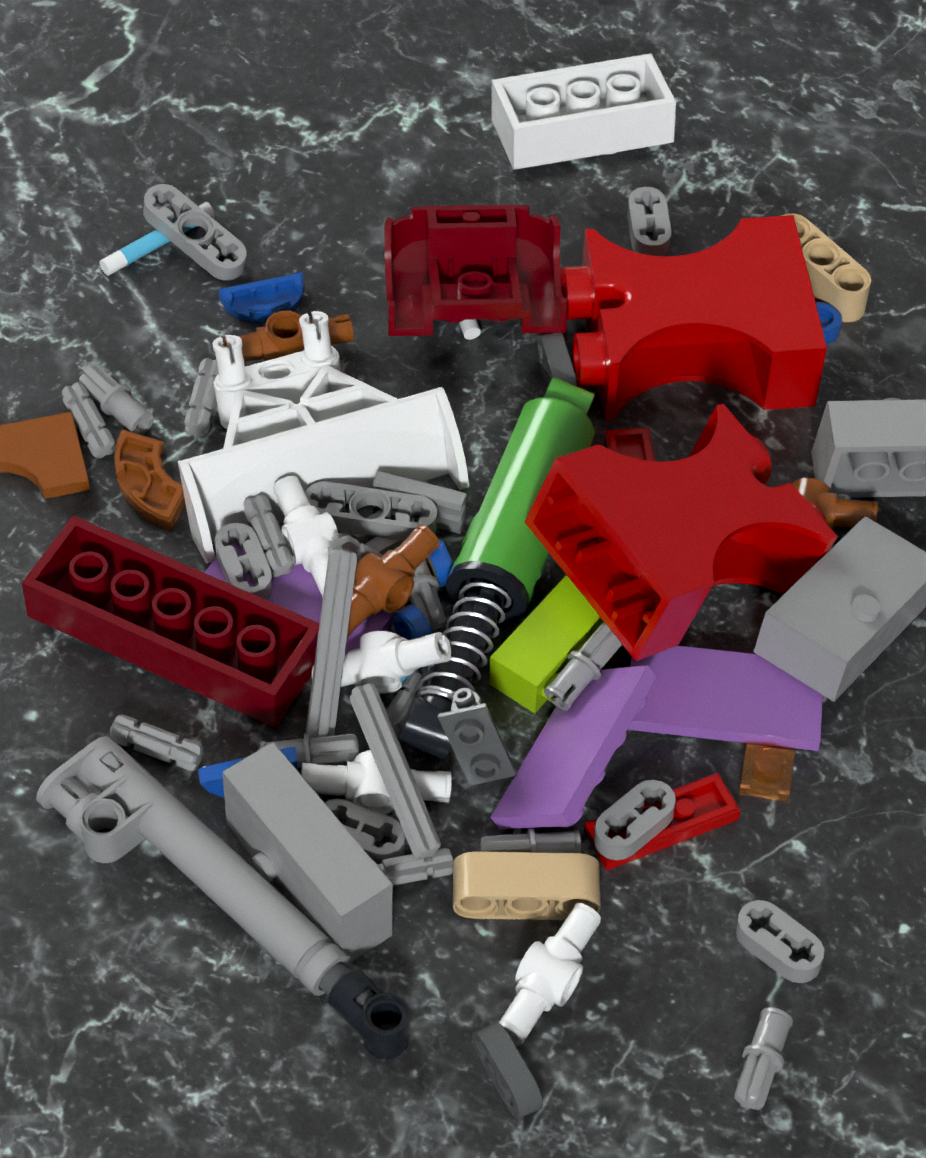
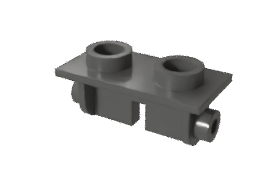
M469 688L457 690L453 695L451 711L438 714V719L469 785L472 786L517 776L516 769L486 703L481 704L480 696Z

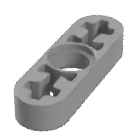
M157 184L147 190L144 197L143 214L148 223L215 278L229 281L238 278L243 273L247 252L244 244L177 188L168 184ZM156 203H158L161 206L169 203L171 204V209L169 210L165 206L161 207L160 209L155 208ZM189 225H198L207 234L201 239H191L183 233V229ZM219 254L224 258L232 255L234 256V261L226 259L221 262L218 260Z
M328 481L314 483L305 490L311 506H315L320 514L326 512L331 514L337 531L405 541L419 524L428 527L434 533L437 529L436 505L432 500L421 495ZM323 501L331 502L328 503L326 508H318L322 505ZM345 504H349V513L343 512L345 511ZM373 505L379 507L383 513L376 518L369 519L360 516L358 510L364 506ZM391 511H397L395 512V520H391ZM414 515L422 516L418 522H410Z

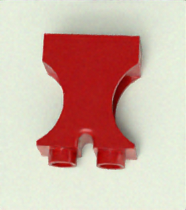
M794 215L741 219L733 232L716 245L696 253L681 256H652L637 253L610 242L594 229H585L582 266L562 267L561 285L563 298H567V320L586 319L588 333H576L573 337V364L577 386H598L605 422L614 421L623 407L641 393L660 385L675 382L694 381L723 386L746 396L763 410L816 406L827 346Z
M724 404L716 406L690 456L685 459L668 462L646 461L622 455L600 444L556 458L525 519V524L635 661L679 645L713 586L727 583L751 584L771 589L784 595L830 550L838 537L827 525L822 511L814 503L806 500L793 484L786 483L778 487L765 485L770 479L772 470L767 448L757 437L750 435Z

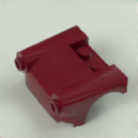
M508 204L410 207V215L394 221L393 218L387 217L384 224L383 257L388 336L433 335V320H445L456 323L470 319H489L495 322L520 319L522 334L566 333L567 298H563L561 285V225L557 216L552 215L548 219L544 216L530 213V205Z

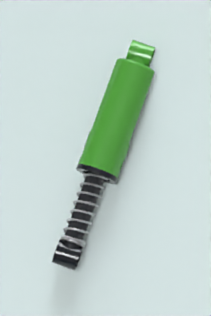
M552 377L544 398H536L525 403L481 508L471 521L462 542L460 555L455 559L446 580V590L451 600L455 603L453 615L447 620V630L442 634L445 636L449 634L451 658L448 662L437 664L433 673L432 669L435 664L428 666V675L422 680L421 688L415 696L414 706L399 741L445 760L451 745L438 719V714L451 711L453 695L457 690L470 688L474 692L471 683L478 682L481 679V673L477 668L484 667L487 664V658L483 653L490 652L493 649V643L490 638H494L499 634V628L496 624L517 621L527 611L534 594V585L542 574L549 557V552L525 524V519L555 459L590 447L595 435V429L586 414L595 395L594 393Z

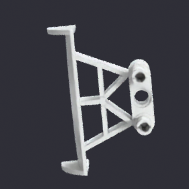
M320 311L311 312L313 324H310L307 313L299 319L304 343L303 351L245 367L242 340L239 336L225 335L227 347L223 346L221 337L215 339L212 344L219 374H217L213 383L220 424L227 429L224 447L217 451L178 461L191 536L205 563H212L215 559L212 542H215L216 533L221 527L229 523H243L252 528L244 513V502L247 498L264 495L269 500L272 508L270 512L275 515L277 522H284L285 515L274 494V485L277 481L287 476H296L304 492L310 485L321 481L373 488V481L378 471L421 482L449 474L460 490L469 488L468 472L460 434L443 387L397 399L341 372L339 353L331 346L328 315ZM323 501L322 505L318 508H326L328 503L331 502Z

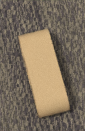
M794 213L781 215H794L815 302H824L834 306L840 312L842 322L859 320L864 315L871 285L870 274L807 218Z
M467 852L456 857L453 862L454 912L465 918L566 920L576 903H583L594 909L598 914L601 910L600 866L598 860L588 854Z

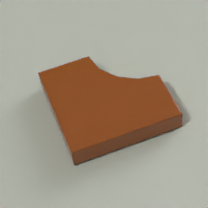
M72 412L0 425V473L9 472L26 477L38 486L44 499L89 491V480Z

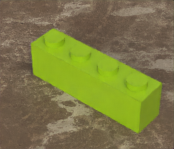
M567 575L490 656L489 685L534 714L547 700L551 702L556 697L553 695L551 698H547L544 689L553 682L569 663L568 655L572 651L578 652L598 627L605 623Z

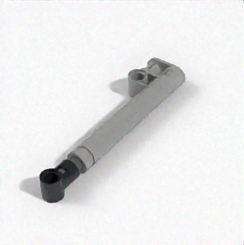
M103 736L94 740L54 770L40 785L36 797L37 802L45 809L55 808L66 819L67 827L84 843V849L89 858L100 863L115 862L144 839H147L295 978H298L314 996L326 993L329 996L328 1005L363 1037L364 1047L371 1055L381 1059H392L401 1055L408 1047L410 1039V1011L405 1000L396 994L385 993L361 970L351 971L348 968L351 959L339 946L333 944L327 935L112 738ZM101 829H113L107 833H97ZM382 1022H390L397 1025V1027L391 1030H381L375 1026Z

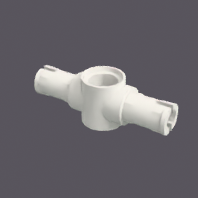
M287 476L277 481L274 485V494L285 515L284 525L281 529L286 541L285 547L291 553L294 566L302 564L307 572L312 573L323 598L329 555L328 547L332 544V537L338 534L337 527L331 514L328 512L320 514L315 506L310 505L299 479L296 476Z
M373 631L363 634L360 637V648L350 650L344 656L341 687L351 684L363 686L371 683L377 688L378 693L395 692L402 687V677L413 674L415 669L448 662L451 658L450 642L441 632L412 640H407L396 633L388 631ZM314 665L312 666V678H313Z
M371 750L360 753L356 756L354 762H347L346 766L302 763L301 776L316 794L344 796L345 800L353 801V803L382 814H388L395 810ZM410 769L423 800L449 803L451 771L435 772Z
M576 903L555 937H548L544 944L539 941L534 942L524 955L515 976V982L518 983L515 988L517 996L499 1022L507 1031L514 1045L522 1046L543 1011H550L554 1004L560 1007L563 1006L574 992L583 971V966L580 964L582 961L580 953L601 922L600 915L591 907L583 903Z

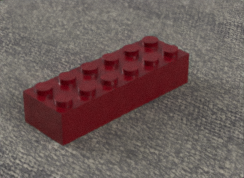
M74 515L22 582L28 617L274 728L278 727L312 676L320 623Z

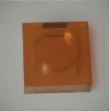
M746 743L739 794L788 802L795 751Z

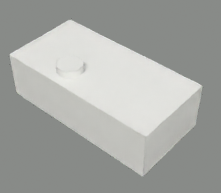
M652 54L492 80V122L513 170L603 154H614L620 151L674 142L676 101Z

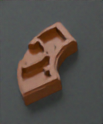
M122 429L116 443L114 455L116 477L121 493L127 503L141 517L160 528L172 531L186 504L182 484L174 481L163 469L164 441Z

